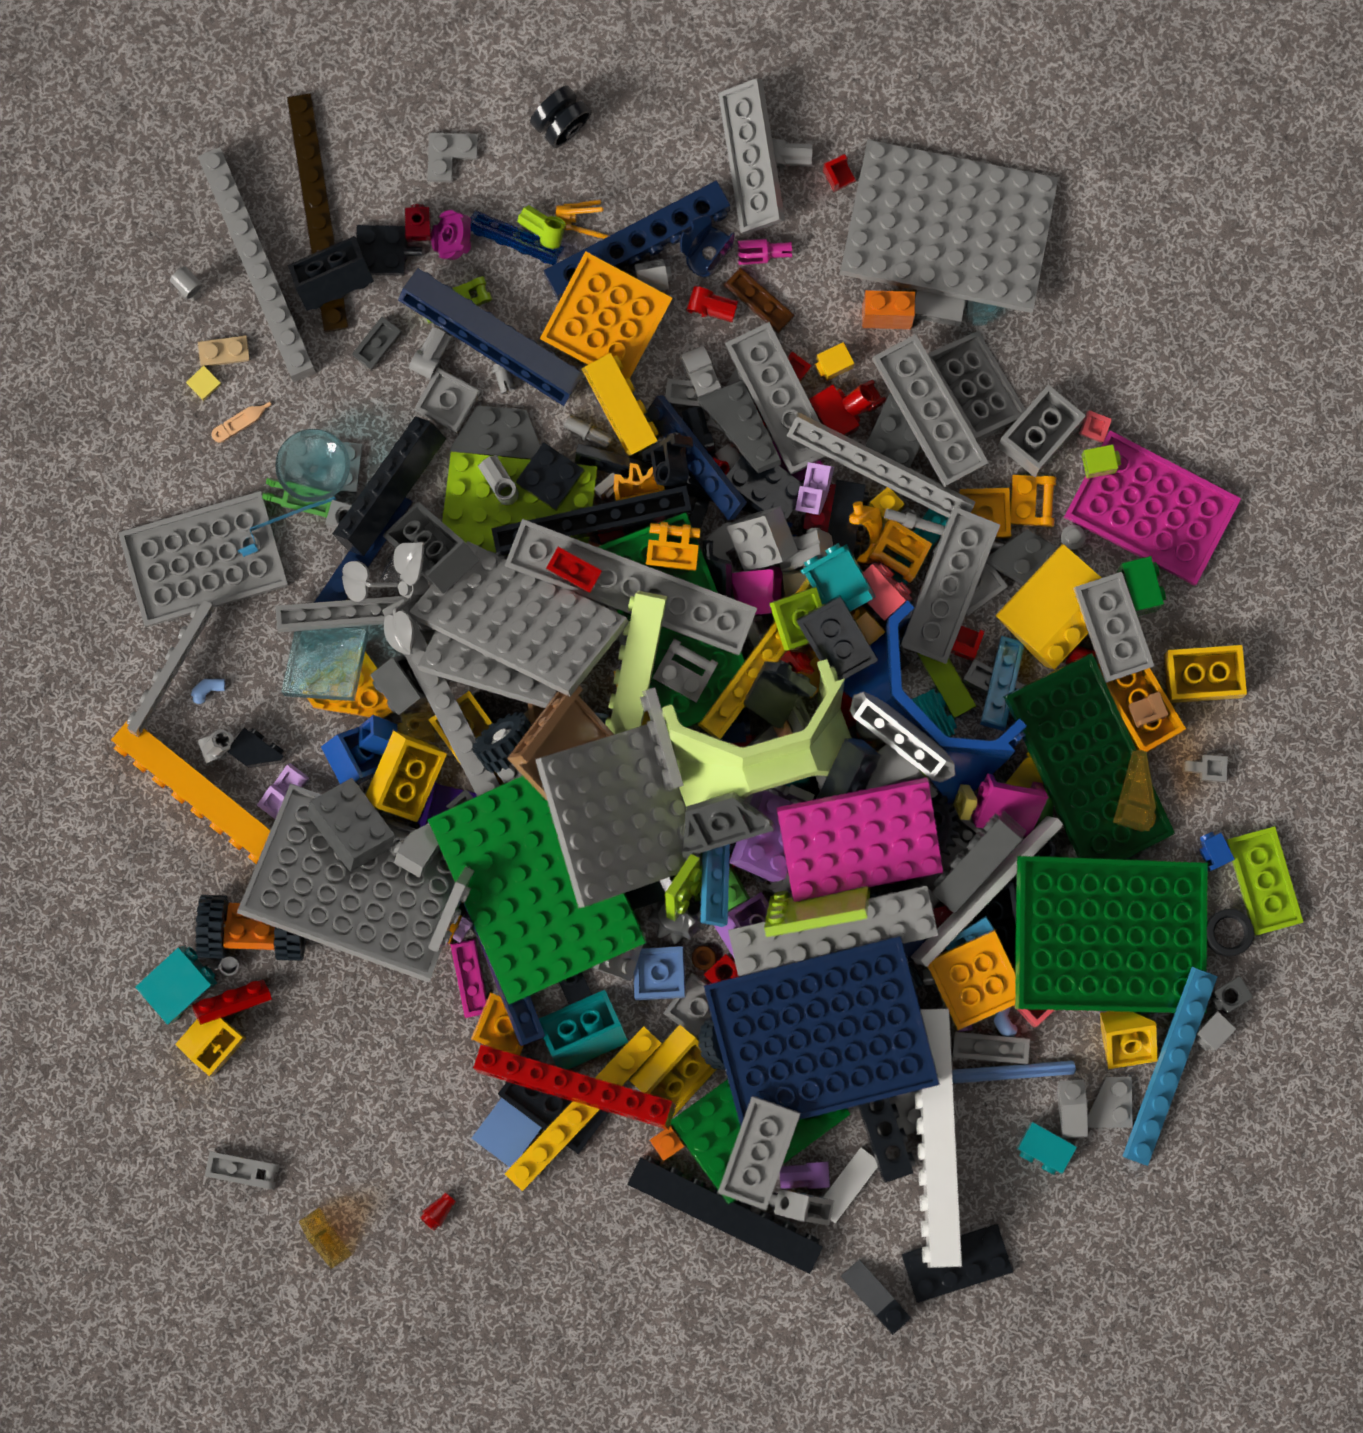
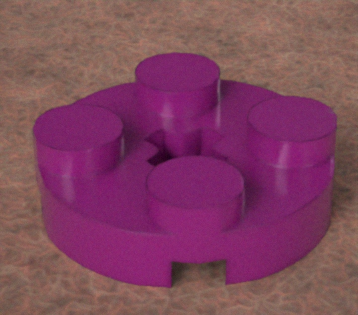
M444 211L438 217L441 218L439 224H434L431 244L434 252L439 253L440 258L456 260L462 254H467L471 249V219L468 215L458 211Z

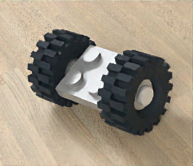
M514 712L513 715L511 713L506 715L504 719L502 717L499 718L498 722L490 724V728L481 732L482 736L477 737L476 743L472 746L474 754L486 770L490 773L496 771L504 784L523 776L507 759L532 726L523 713Z

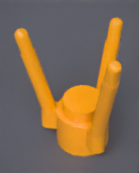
M601 200L556 206V217L565 221V230H572L601 239L610 236L572 225V223L577 222V214L603 212V207H589L601 204Z

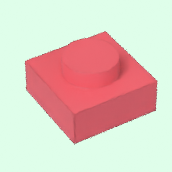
M1089 410L1086 413L1079 434L1102 443L1106 438L1112 419Z

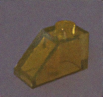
M320 1207L298 1221L307 1240L330 1269L352 1255Z

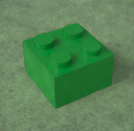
M1150 556L1120 565L1116 572L1123 573L1137 616L1157 612L1164 605L1163 601L1166 600L1164 587L1159 586L1157 577L1160 576L1157 562H1153Z

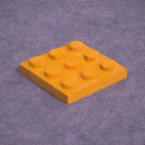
M995 929L939 954L928 965L957 1030L1015 1005L1016 973Z

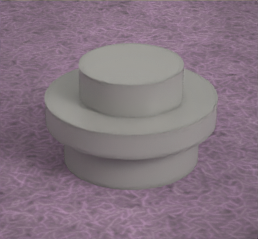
M1077 525L1067 526L1061 533L1062 544L1070 550L1082 547L1086 539L1084 530Z

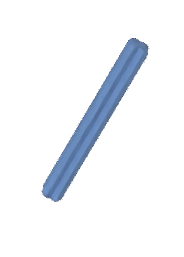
M1074 1061L955 1069L952 1070V1083L1072 1075L1076 1072V1066Z

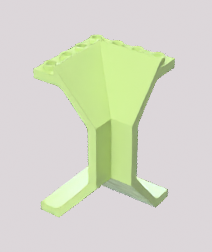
M827 659L817 662L821 673L817 697L819 707L808 726L800 732L741 748L683 727L678 722L673 705L662 708L684 785L679 787L685 803V809L686 806L731 792L745 799L756 792L810 776H828L845 739L852 738L841 711L845 679L838 680L835 668L829 666Z

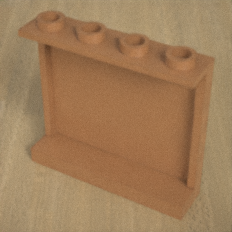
M580 686L570 697L558 691L507 758L546 800V794L535 759L614 735L578 696L583 690Z

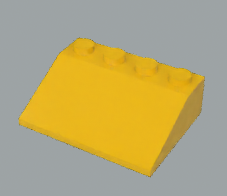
M1062 544L995 616L1043 666L1055 670L1088 634L1073 588L1101 579L1102 577Z

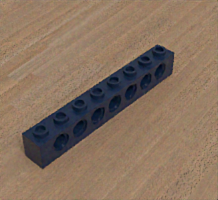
M716 180L545 269L544 276L559 301L570 282L567 279L568 274L575 272L585 251L619 269L626 265L633 267L635 266L634 264L642 261L641 257L649 253L651 256L660 253L664 249L663 246L670 242L672 245L679 243L682 232L689 233L691 231V220L699 216L710 215L711 220H715V222L722 221L728 216L727 213L730 212V204ZM700 205H706L710 210L705 214H701L696 209ZM679 216H684L688 219V222L684 225H679L675 222V219ZM658 227H662L667 232L663 236H656L653 231ZM638 238L645 241V244L639 248L632 245L633 240ZM614 250H621L624 253L619 259L612 258L610 254Z

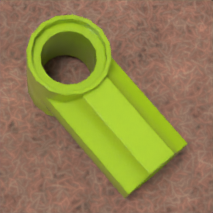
M530 205L524 207L518 216L517 222L539 236L540 243L544 247L550 249L559 248L566 226L565 221L556 216L548 217Z

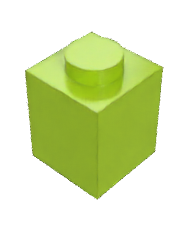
M1113 445L1087 449L1081 455L1086 479L1114 474L1118 470V466L1121 465L1119 451H1115Z

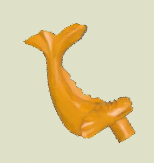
M861 501L853 503L854 512L849 515V521L852 524L865 525L870 536L869 548L859 556L857 562L863 564L879 563L880 561H874L868 555L882 532V514L879 508L864 506Z

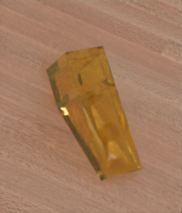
M1136 750L1132 752L1113 823L1138 831H1149L1156 820V814L1154 813L1156 805L1147 752Z

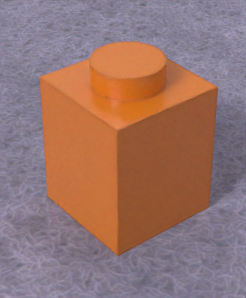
M671 1126L669 1130L664 1129L650 1139V1142L663 1161L685 1147Z

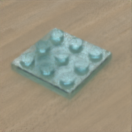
M358 628L295 631L281 693L286 697L355 701L369 632L366 629Z

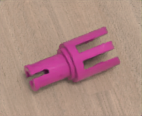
M767 239L737 241L739 247L738 256L741 257L738 259L739 265L765 264L770 261V258H792L791 242L769 244Z

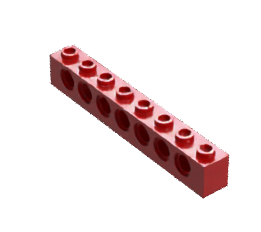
M482 1044L473 1069L479 1074L666 1130L670 1128L676 1108L674 1102Z

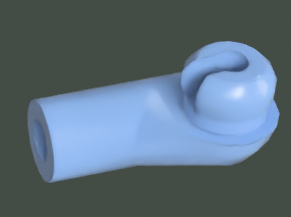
M203 679L191 691L193 702L196 704L204 703L206 695L210 691H225V679Z
M1011 1007L996 1013L994 1017V1024L999 1033L1004 1037H1014L1017 1033L1016 1025H1013L1008 1017Z

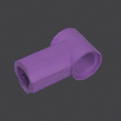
M818 1162L806 1163V1165L782 1166L780 1170V1187L785 1189L807 1187V1189L830 1187L829 1163Z

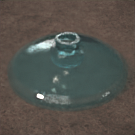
M306 429L291 435L280 447L275 462L276 475L283 489L292 497L304 502H321L332 498L344 487L350 473V459L345 446L335 435L320 429ZM317 466L319 470L316 473H311L310 468Z

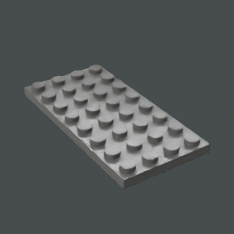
M467 542L466 544L479 558V561L444 594L432 584L409 611L411 618L570 697L629 624L627 617L568 589L504 566L506 559Z

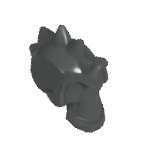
M666 900L651 904L654 910L648 917V921L659 924L657 932L659 938L670 934L674 944H677L683 937L689 940L692 939L693 935L703 930L706 925L701 923V906L694 904L690 900L687 911L683 915L680 914L676 921L666 917Z

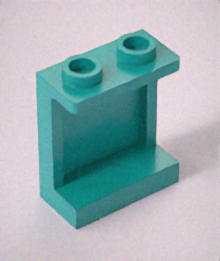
M839 544L825 550L827 553L825 557L818 559L816 555L804 562L806 567L800 570L802 574L806 575L812 588L817 587L822 605L841 595L848 609L852 611L876 597L847 544L842 547Z
M178 947L135 986L167 1025L176 1022L189 1006L209 988L217 984V981L214 979V972L208 966H203L200 963L196 951L191 947Z

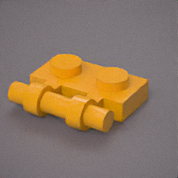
M661 522V524L651 523L650 533L659 534V541L649 540L646 565L696 571L699 545L689 544V537L699 538L700 528H692L691 525L687 524L673 526L668 525V522ZM667 535L682 536L681 543L666 542Z

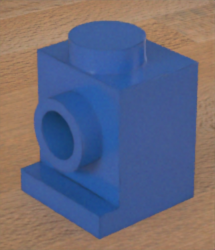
M1212 831L1200 837L1202 848L1199 851L1205 862L1209 861L1211 864L1208 867L1209 872L1235 860L1222 833L1214 835Z

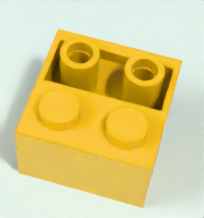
M223 1018L202 1025L196 1019L175 1045L208 1076L214 1077L247 1038Z

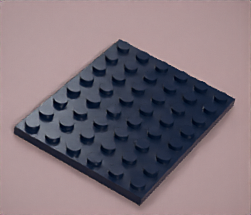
M901 935L704 985L740 1127L742 1126L752 1096L800 1112L798 1119L800 1120L940 1085Z

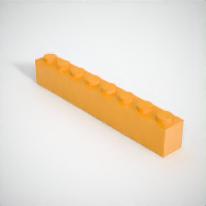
M126 721L111 739L116 744L113 749L123 757L129 754L135 759L134 766L143 773L146 770L150 771L155 775L152 778L155 783L162 788L166 785L173 790L171 796L181 804L187 801L193 806L190 810L201 820L204 816L212 822L209 826L220 835L223 832L229 835L231 839L228 842L239 851L245 848L250 852L248 858L257 864L271 830L146 729H143L139 737L130 733L127 729L129 725Z

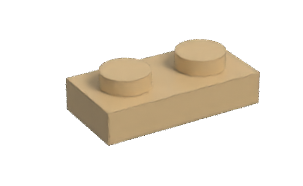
M247 336L198 342L201 367L250 361Z

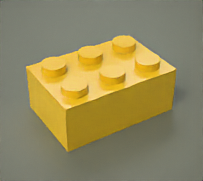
M1242 645L1167 650L1164 654L1167 697L1170 703L1238 699L1247 695Z
M393 731L365 796L377 809L418 822L447 753L435 745Z

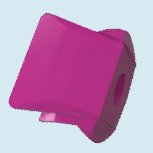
M771 566L768 570L754 569L747 572L732 573V590L735 600L757 608L755 615L772 613L769 603L782 599L783 576L781 568Z

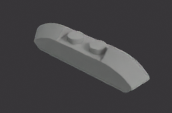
M865 692L853 696L850 709L852 716L929 778L942 782L955 776L954 763L945 750L895 709Z

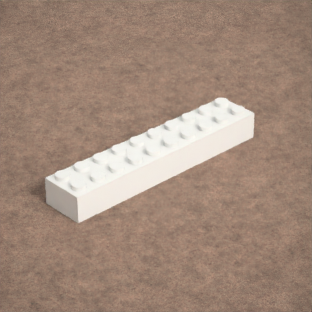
M949 1009L921 1010L940 1085L919 1090L915 1094V1109H920L921 1118L916 1119L917 1135L921 1134L922 1144L917 1145L918 1160L923 1162V1169L918 1171L919 1186L924 1185V1195L920 1196V1211H925V1221H921V1236L926 1237L927 1247H922L923 1263H927L928 1268L959 1267L962 1265Z

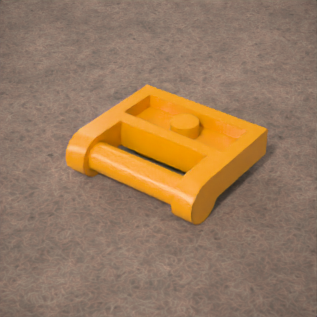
M1012 475L1010 505L1012 525L1054 527L1055 519L1052 518L1053 492L1057 477L1036 476L1035 478L1034 476ZM1037 485H1044L1043 514L1041 518L1035 517Z
M889 519L876 544L869 552L868 557L890 567L910 583L920 569L932 543L902 526L897 521ZM884 547H888L912 562L910 567L908 568L884 553Z

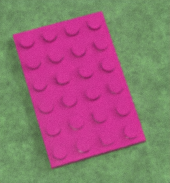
M1109 430L1101 447L1113 445L1114 450L1119 451L1121 465L1118 466V470L1114 474L1088 479L1085 476L1064 518L1140 558L1151 556L1152 561L1157 562L1159 568L1196 586L1241 498Z
M927 778L776 807L794 902L865 886L873 887L943 873Z

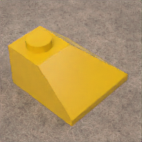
M1107 1011L1100 1013L1101 1032L1108 1069L1158 1061L1155 1021L1134 1012Z

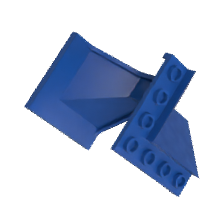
M907 601L889 617L884 629L885 633L870 645L878 661L846 678L843 692L852 700L854 695L862 692L882 700L945 750L954 763L955 776L942 782L934 781L929 777L928 779L939 791V799L946 796L948 798L947 804L954 803L961 784L970 785L974 792L980 783L985 780L988 773L993 774L1015 752L1013 748L1025 736L1022 731L1026 728V725L1019 719L1000 738L994 741L950 738L940 731L902 689L898 632L907 625L914 611L912 604Z

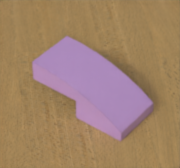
M808 462L804 486L799 488L796 511L820 515L830 488L834 467Z
M291 763L287 764L274 784L265 792L257 806L276 819L290 783L303 788L309 777Z

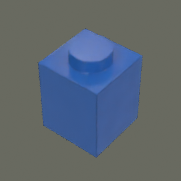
M372 715L359 726V747L383 756L393 731L398 732V724Z

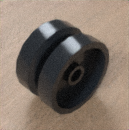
M568 85L557 89L547 97L535 110L530 119V124L539 133L546 132L544 138L553 148H558L570 140L582 129L592 114L591 109L583 101L576 102L577 95Z

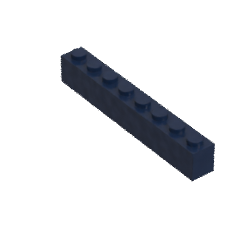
M417 268L401 291L398 301L501 367H504L562 406H565L584 375L575 366L567 364L558 358L555 353L542 348L533 339L525 337L516 331L514 327L503 323L492 313L486 312L475 305L472 300L464 298L450 286L436 280L428 272Z

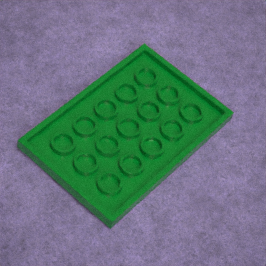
M728 1079L673 1118L670 1124L718 1191L741 1129ZM847 1108L798 1120L782 1165L849 1117L851 1114ZM722 1195L728 1205L736 1200Z

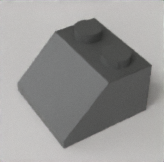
M405 655L392 657L370 674L374 680V687L384 694L388 700V707L398 715L407 714L428 701Z

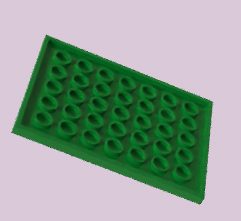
M524 776L518 777L428 819L455 883L465 867L474 870L468 885L471 889L464 904L508 1004L517 1002L647 943L626 893L585 907H578L548 801Z
M1017 856L1015 1009L1175 1013L1191 968L1194 967L1207 972L1208 863Z

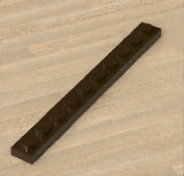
M311 93L287 97L311 253L314 254L335 245L312 96ZM344 297L331 300L320 307L324 333L349 329Z

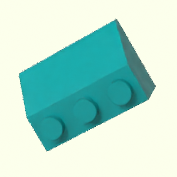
M605 989L539 1019L545 1033L544 1040L556 1067L566 1070L628 1043Z

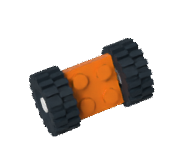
M200 895L195 931L196 951L199 958H225L227 948L275 950L276 960L303 961L306 938L238 914L240 903H229L228 896Z

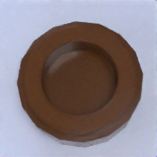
M702 945L697 947L692 953V963L699 970H709L716 963L715 951L709 946Z

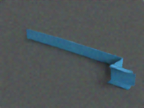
M332 497L254 526L250 528V532L252 534V531L337 499ZM255 539V544L239 549L238 553L245 557L257 552Z

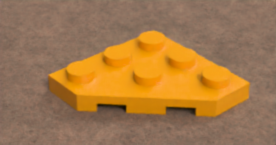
M358 645L299 687L315 709L369 718L375 715L383 719L394 713L388 707V700L384 694L380 693L373 685L374 680L370 674L377 670V667L361 645Z

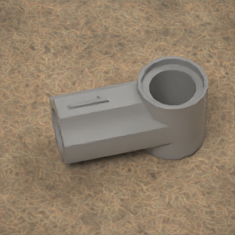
M772 139L776 166H780V168H785L786 166H812V144L787 143L781 139Z
M186 266L181 267L172 275L170 282L177 288L184 300L196 301L201 297L200 290L203 284Z
M433 327L421 350L418 349L414 354L409 369L431 380L435 368L440 366V359L452 337L441 329Z
M497 455L483 460L478 467L498 501L503 505L514 504L519 497V492ZM503 488H512V493L509 496L503 497L500 495Z
M220 729L198 740L206 765L213 764L212 761L222 758V760L227 758L226 752L234 741L231 733Z

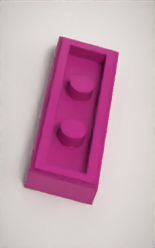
M475 939L450 944L465 1018L479 1016L484 1009L487 996Z

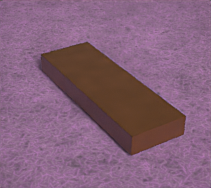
M741 267L724 284L726 289L765 323L770 322L773 330L778 334L795 317V314Z

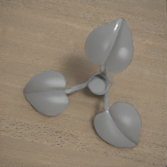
M424 542L402 543L396 547L393 562L395 570L401 574V582H368L369 569L360 561L348 562L342 570L343 586L347 596L352 601L361 602L365 600L368 595V587H398L399 593L408 598L393 609V615H387L384 619V634L388 643L396 651L407 655L413 654L414 625L411 616L407 612L400 610L409 603L415 602L416 596H423L428 590L426 578L420 576L424 558Z

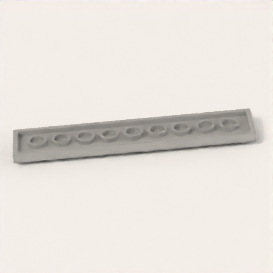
M524 519L521 521L504 565L512 570L568 589L583 597L631 615L632 611H628L630 597L635 596L638 590L668 596L662 627L738 656L757 610L753 606ZM558 546L602 570L591 593L546 569Z

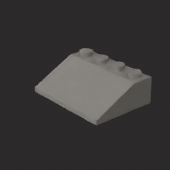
M979 331L927 353L977 443L1014 423L1026 410Z

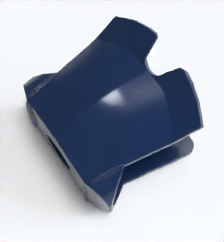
M710 215L699 216L691 220V231L689 233L682 232L680 251L686 256L687 266L694 274L704 278L712 276L733 248L735 236L734 232L728 236L723 231L711 227L712 220ZM706 247H713L717 252L712 260H707L702 255Z

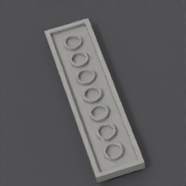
M927 886L870 898L867 919L766 937L764 930L765 922L728 930L738 977L900 935L903 943L938 936Z

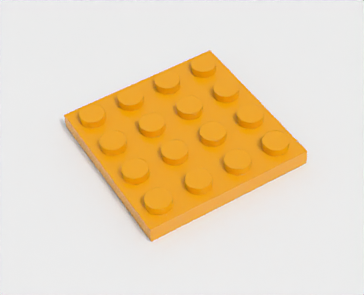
M585 251L540 339L588 365L609 353L613 357L617 355L624 368L620 370L625 379L628 377L630 379L672 297Z

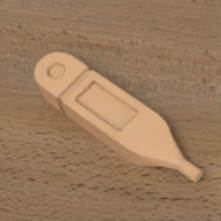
M268 402L265 405L250 406L214 428L212 438L218 443L225 442L231 436L233 437L258 421L266 408L271 406V403Z

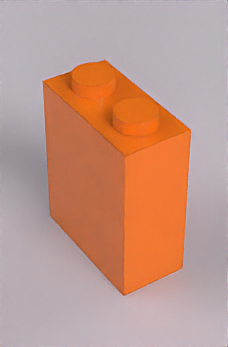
M865 290L862 306V328L911 329L915 316V292Z

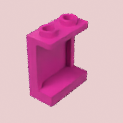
M988 773L985 780L979 785L977 807L972 812L971 818L975 827L984 828L987 821L995 813L1000 815L1005 811L1026 830L1024 837H1027L1033 831L1048 800V795L1042 783L1033 781L1029 789L996 782L993 774Z

